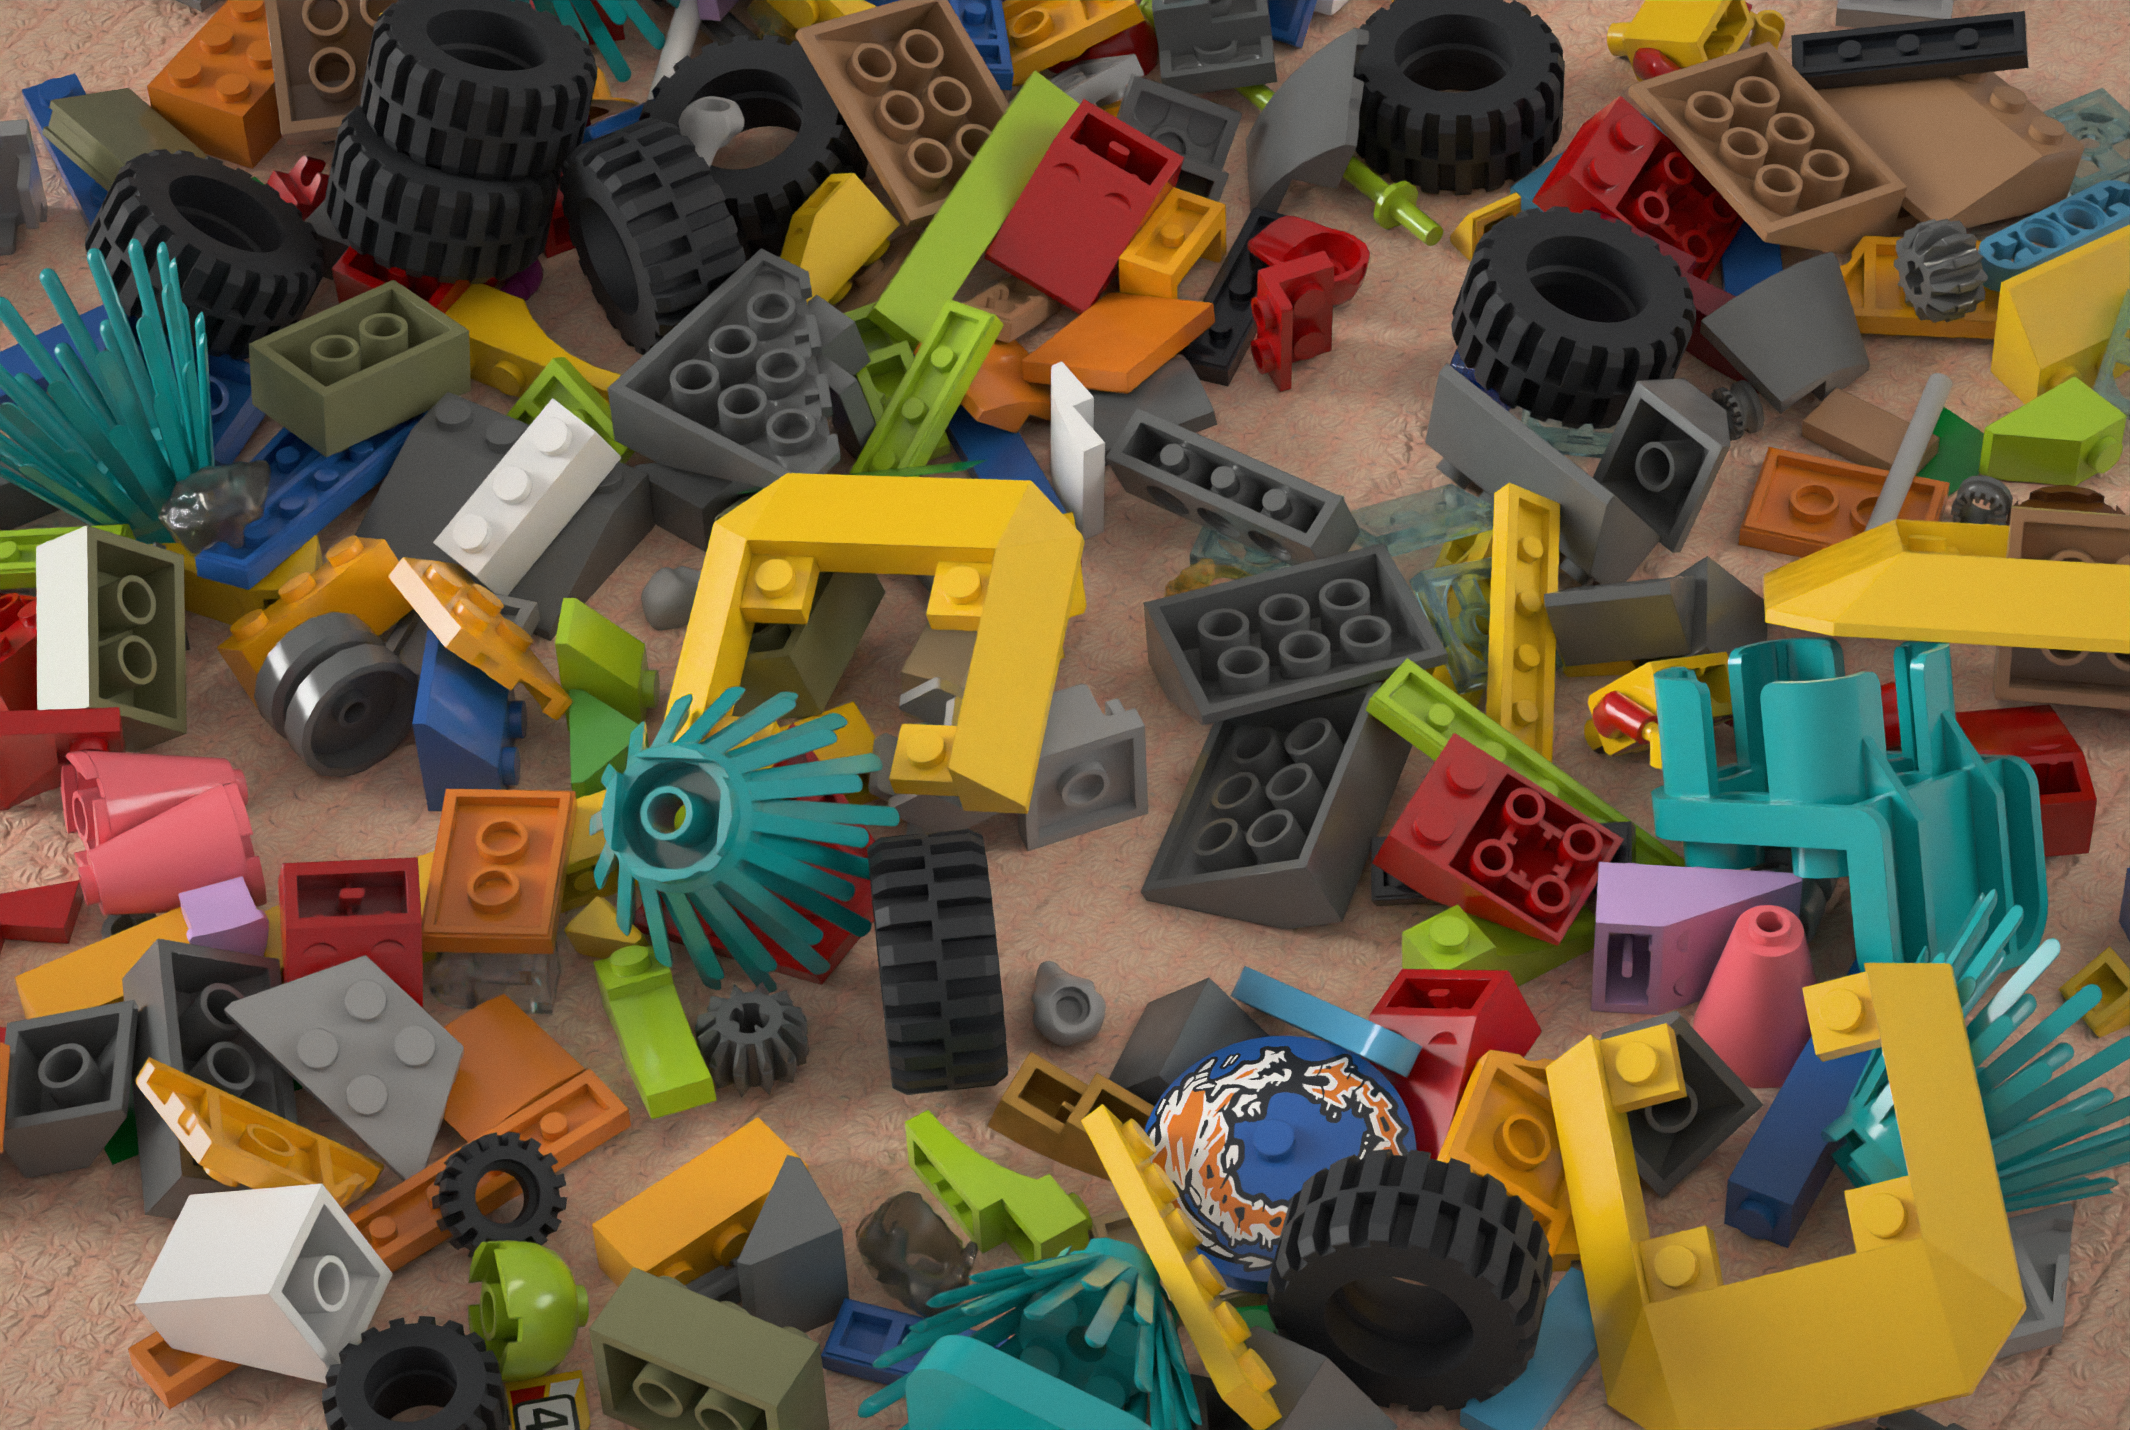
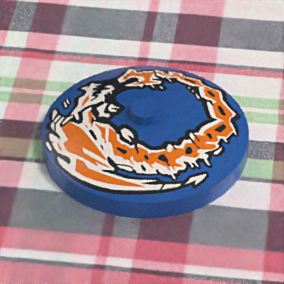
M1268 1036L1249 1039L1219 1049L1202 1058L1185 1070L1167 1088L1155 1105L1144 1130L1156 1148V1153L1149 1157L1151 1163H1156L1163 1169L1179 1193V1197L1172 1202L1174 1208L1181 1209L1188 1216L1203 1239V1242L1196 1247L1198 1254L1205 1255L1224 1279L1227 1287L1257 1294H1268L1269 1276L1287 1209L1294 1194L1302 1190L1305 1181L1323 1168L1329 1170L1331 1164L1354 1154L1359 1160H1362L1373 1150L1392 1149L1393 1155L1407 1156L1410 1150H1417L1414 1128L1409 1112L1394 1086L1379 1070L1360 1056L1338 1045L1298 1036Z

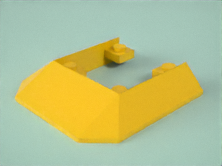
M786 473L713 524L664 721L676 700L685 695L692 694L693 700L689 707L690 716L674 740L676 742L726 689L740 686L755 623L807 625L820 572L932 575L935 577L926 613L931 629L977 631L957 726L901 724L889 776L895 794L958 796L964 811L1028 814L1085 543L1083 536L1041 490L1029 480ZM734 706L699 743L740 718L732 716ZM777 721L729 751L780 733ZM774 764L769 765V766H766V767H763V768H760V769H757V770L773 768V765H774Z
M1894 519L1765 573L1763 578L1765 622L1842 637L2130 654V565L2006 558L2009 525Z
M1864 963L1865 972L1802 988L1815 1053L1822 1062L1882 1047L1908 1176L1844 1191L1856 1253L1724 1285L1714 1231L1706 1225L1650 1238L1626 1112L1687 1097L1675 1032L1667 1023L1603 1040H1598L1593 1034H1590L1545 1068L1608 1405L1646 1430H1824L1972 1395L2026 1311L2027 1306L1954 970L1950 963Z

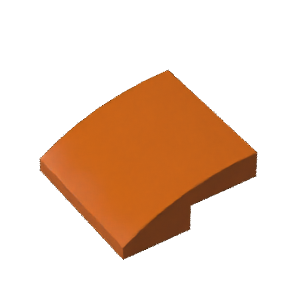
M995 340L960 403L976 421L1013 433L1019 431L1029 414L1051 421V385L1031 383L1023 379L1021 361L1029 353L1017 340H1013L1010 343ZM922 343L918 344L913 352L914 355H916Z
M501 994L467 1011L443 1027L464 1046V1055L446 1103L447 1108L443 1120L468 1143L582 1074L586 1069L507 995Z

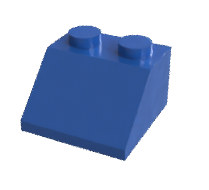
M428 630L412 725L428 811H442L446 789L508 790V786H517L519 784L520 753L518 747H514L515 739H524L526 736L527 708L524 700H515L514 688L510 691L489 677L481 669L469 664L445 648L432 630Z

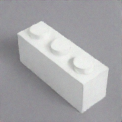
M552 398L433 543L494 594L508 596L622 457L596 431Z

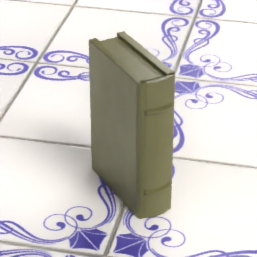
M129 88L51 100L49 108L53 111L49 126L44 127L42 135L108 192L120 168L125 166L127 161L145 152L148 154L154 150L167 149L173 154L178 150L193 152L196 157L206 158L208 156Z

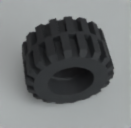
M419 1316L418 1323L405 1324L403 1317L390 1320V1328L380 1332L375 1327H372L361 1333V1344L357 1346L348 1343L339 1352L341 1364L330 1365L325 1376L328 1388L322 1390V1404L328 1430H509V1425H511L499 1364L493 1350L487 1351L485 1340L476 1332L465 1336L463 1325L452 1320H448L443 1326L436 1325L435 1317ZM426 1405L443 1407L438 1413L423 1420L414 1422L391 1420L397 1414L413 1407Z

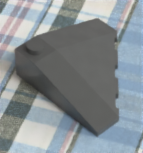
M763 249L754 254L608 387L615 441L664 466L766 488L786 473L826 474L841 460L837 434L830 435L827 418L833 415L827 374H819L816 358L822 356L816 314L809 315L806 299L812 297L809 272Z

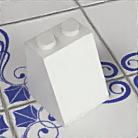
M322 1183L189 1195L135 1305L173 1349L327 1384L325 1376L330 1365L341 1364L339 1352L348 1343L357 1346L361 1343V1333L367 1330L393 1273Z

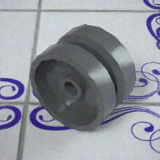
M331 612L310 618L289 631L268 653L257 674L254 699L260 715L278 734L289 741L290 747L310 768L322 776L346 777L366 771L386 758L407 736L412 727L419 682L416 674L386 647L385 642L364 621L354 614Z

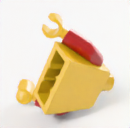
M1645 0L1632 22L1612 23L1609 26L1607 45L1613 56H1628L1636 79L1641 82L1737 52L1750 30H1752L1749 39L1751 47L1770 42L1778 50L1785 29V21L1783 16L1775 10H1762L1758 14L1752 12L1753 5L1745 0Z
M1727 651L1648 662L1590 694L1588 706L1593 718L1587 720L1584 724V736L1588 745L1598 754L1607 753L1610 757L1650 751V765L1662 769L1653 675L1670 667H1686L1688 670H1694L1697 680L1705 682L1710 690L1713 727L1725 723L1734 728Z

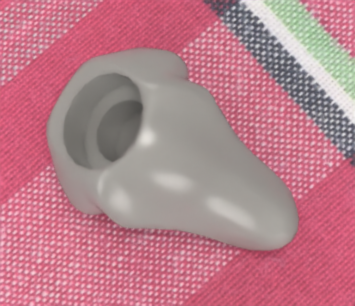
M708 96L689 104L683 110L678 124L681 135L688 136L695 145V151L699 157H703L710 167L718 149L726 146L734 136L743 130L745 119L736 102L721 97Z
M680 566L675 569L664 567L650 578L642 591L641 601L646 619L653 628L657 630L676 629L689 623L701 571L686 566Z
M1045 961L1041 963L1035 979L1036 990L1032 995V1002L1035 1005V1012L1033 1014L1035 1027L1047 1039L1060 1046H1069L1092 1039L1100 1031L1106 1011L1105 1001L1096 992L1094 983L1089 979L1069 974L1055 962Z

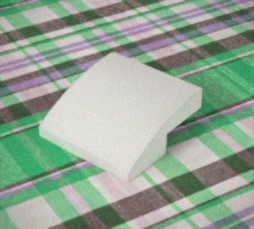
M1059 362L1051 366L1050 469L1052 484L1066 512H1073L1076 528L1082 534L1083 539L1086 540L1104 532L1105 442L1094 431V397L1063 362Z

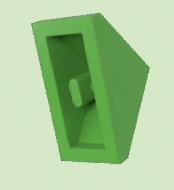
M583 689L569 690V696L573 700V703L569 706L572 791L576 793V799L606 790V787L601 782V778L608 764H611L617 772L624 773L627 767L630 734L639 724ZM646 732L645 745L649 748L648 734Z

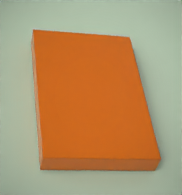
M1109 292L1021 361L1023 379L1031 383L1051 385V366L1063 362L1086 389L1128 394L1215 323L1214 305L1209 302Z
M1768 447L1739 530L1738 545L1803 558L1863 533L1889 471ZM1914 476L1897 519L1941 522L1948 500L1950 483Z
M446 789L422 916V952L554 954L578 807L575 791Z

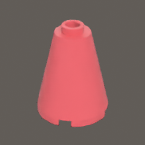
M80 750L67 753L65 757L72 764L63 765L61 771V794L68 834L78 832L86 849L74 852L79 867L88 865L87 851L218 784L235 782L244 805L247 806L248 788L245 776L240 768L233 769L226 758Z
M235 782L218 784L87 851L88 865L77 868L87 906L99 903L103 915L167 913L181 907L179 893L243 876L255 906L266 905V888L259 855H254L250 835H253V831L243 799Z
M1761 905L1750 908L1740 915L1694 1015L1693 1029L1726 1065L1740 1077V1080L1747 1087H1782L1812 1035L1802 988L1818 984L1803 925L1794 913L1779 906Z

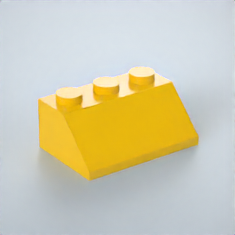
M2130 225L2001 282L1990 372L2024 404L2074 376L2091 388L2104 381L2116 379L2124 372L2130 370Z

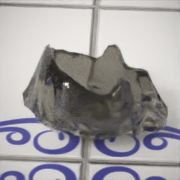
M258 459L250 463L239 461L217 467H201L197 472L190 474L185 480H179L175 484L167 501L162 506L158 518L166 530L180 542L190 556L195 557L218 542H224L234 549H239L244 543V529L246 525L264 516L265 502L271 479V467L267 461Z
M903 1191L888 1197L880 1207L863 1218L856 1229V1247L862 1262L868 1269L871 1277L881 1284L884 1292L889 1297L897 1299L904 1307L924 1318L932 1317L962 1305L964 1301L941 1308H933L926 1305V1302L939 1293L969 1285L970 1278L968 1276H971L978 1245L970 1241L964 1248L963 1241L953 1233L942 1217L934 1213L932 1207L922 1200L920 1193Z

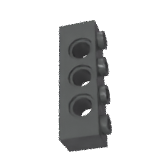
M1140 408L1135 410L1106 456V460L1127 493L1291 566L1348 552L1361 532L1342 496Z

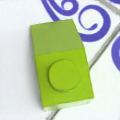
M2074 376L1985 427L1979 473L1997 480L2076 486L2097 473H2104L2110 470L2119 461L2123 451L2122 441L2127 415Z
M563 598L555 640L561 687L568 695L569 690L583 689L635 723L640 724L645 721L647 708H657L660 691L658 670L648 669L645 643L577 598ZM568 708V709L565 711V715H566V721H567V728H568V731L570 732L569 708Z

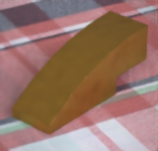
M1030 1051L1000 1099L987 1127L1063 1165L1111 1181L1081 1120L1104 1104L1123 1124L1132 1118L1145 1130L1147 1121L1155 1106L1097 1072L1090 1084L1087 1085Z

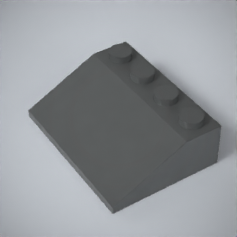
M447 392L412 428L355 535L358 538L385 539L399 562L403 557L456 563L433 542L530 425ZM618 462L510 592L509 597L537 602L541 620L533 634L551 641L557 634L563 598H577L585 604L655 527L648 473ZM468 573V575L473 579V581H474L476 584H479V585L485 587L486 589H488V588H487L486 586H484L481 582H479L475 577H473L470 573Z
M1384 543L1143 602L1148 662L1167 699L1202 726L1385 680L1407 658L1423 670L1448 664L1446 649Z
M1383 683L1365 684L1213 723L1141 889L1144 898L1150 902L1286 930L1342 922L1370 854L1371 837L1377 836L1412 748L1410 742L1366 711L1369 699Z

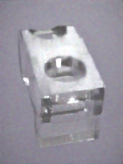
M557 940L554 954L436 952L429 990L436 1000L453 1008L473 1009L492 998L505 994L527 1014L552 1015L561 973Z

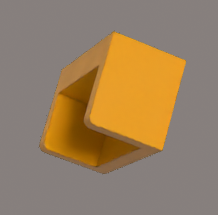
M1173 187L1120 255V293L1178 299L1177 286L1199 257L1220 263L1227 254L1226 204Z

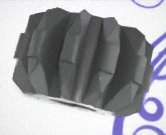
M1946 218L1939 221L1932 219L1918 223L1915 228L1905 231L1904 238L1896 241V251L1899 258L1894 260V267L1899 272L1900 277L1897 285L1901 286L1905 292L1906 305L1915 308V313L1921 321L1932 320L1934 323L1942 320L1946 322L1965 317V313L1975 311L1977 304L1985 300L1983 283L1988 280V275L1982 269L1981 261L1984 256L1979 254L1976 249V237L1974 234L1966 233L1965 226L1960 220L1949 221Z
M763 982L753 992L745 993L734 984L729 999L711 996L709 1006L707 1007L708 1012L697 1016L695 1033L697 1046L717 1089L734 1084L740 1096L743 1097L751 1087L760 1086L770 1095L775 1080L793 1083L797 1066L806 1064V1056L809 1053L808 1037L806 1036L808 1028L807 1019L802 1013V1008L793 1006V1001L789 998L787 990L769 996V991Z

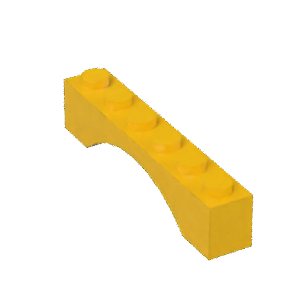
M483 283L472 284L445 313V315L469 330L471 379L499 389L507 395L520 398L552 358L565 357L610 405L608 387L621 374L595 367L566 352L548 338L534 321L524 299Z

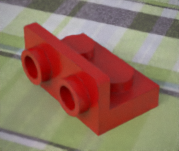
M1325 251L1258 270L1257 297H1253L1251 300L1252 313L1257 325V339L1251 341V353L1259 373L1262 375L1268 373L1279 392L1291 389L1292 363L1332 351L1334 265Z

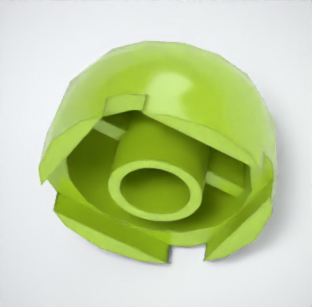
M512 1240L482 1242L475 1250L470 1266L469 1283L482 1282L480 1304L468 1305L470 1333L476 1332L485 1340L487 1351L493 1350L498 1360L502 1382L522 1381L540 1377L559 1366L574 1346L578 1327H585L588 1322L589 1301L585 1287L583 1285H576L567 1264L555 1251L542 1245Z

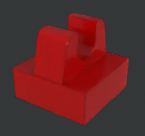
M302 156L290 173L274 170L267 184L280 193L279 197L286 203L292 202L302 212V219L305 221L325 200L329 175L322 173L326 166L324 160Z

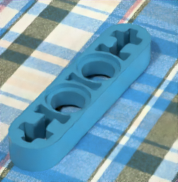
M2118 180L2099 182L1986 237L1981 241L1978 253L1984 256L1981 261L1982 269L1988 275V280L1983 283V286L2000 292L2001 282L2130 225V184ZM2071 224H2075V225L2082 226V227H2084L2085 229H2082V228H2079V227H2075V226H2073V225H2071ZM2032 242L2045 245V246H2047L2048 248L2035 245V244L2032 243Z
M1244 966L1230 995L1232 998L1326 1042L1347 1049L1368 1061L1408 1078L1422 1048L1419 1044L1380 1025Z

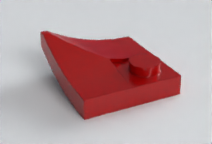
M120 708L0 711V810H9L36 795L61 787L62 766L72 764L65 757L69 752L84 750L126 753Z

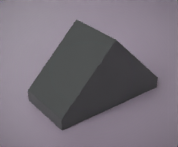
M659 463L635 465L636 469L648 473L655 525L704 552H707L716 516L743 496L758 493L737 494L754 486L668 467Z

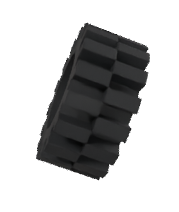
M497 1132L487 1134L462 1146L459 1151L451 1154L444 1162L446 1168L437 1174L434 1185L440 1188L439 1194L432 1197L433 1209L440 1208L443 1218L437 1220L436 1223L441 1232L447 1229L451 1232L453 1238L449 1243L455 1249L459 1250L465 1247L470 1250L468 1257L473 1258L475 1250L482 1242L512 1240L543 1245L548 1241L546 1237L557 1231L562 1222L557 1219L558 1213L565 1210L567 1204V1197H560L559 1188L566 1186L564 1173L556 1176L551 1167L558 1163L552 1153L543 1156L538 1151L542 1144L535 1139L530 1138L522 1141L519 1139L520 1133L507 1132L503 1135H497ZM502 1171L508 1173L519 1182L524 1195L523 1208L518 1217L510 1223L501 1224L490 1221L478 1209L475 1199L476 1187L480 1179L487 1172Z

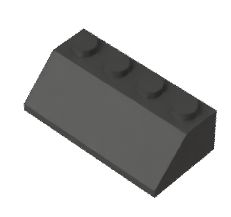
M1448 363L1441 369L1438 375L1425 440L1426 444L1443 457L1436 468L1463 490L1467 488L1471 481L1480 487L1483 492L1477 498V501L1493 514L1494 493L1509 482L1560 503L1559 552L1566 556V558L1559 567L1582 586L1593 585L1595 581L1599 584L1626 582L1662 537L1613 493Z
M158 938L122 978L124 1001L134 1000L139 1007L131 1077L145 1215L178 1219L189 1195L251 1190L252 1188L240 1184L239 1187H230L216 1181L192 1157L136 1084V1078L148 1057L297 1125L298 1119L293 1077L229 1019L224 1010L231 1002L282 985L279 959Z

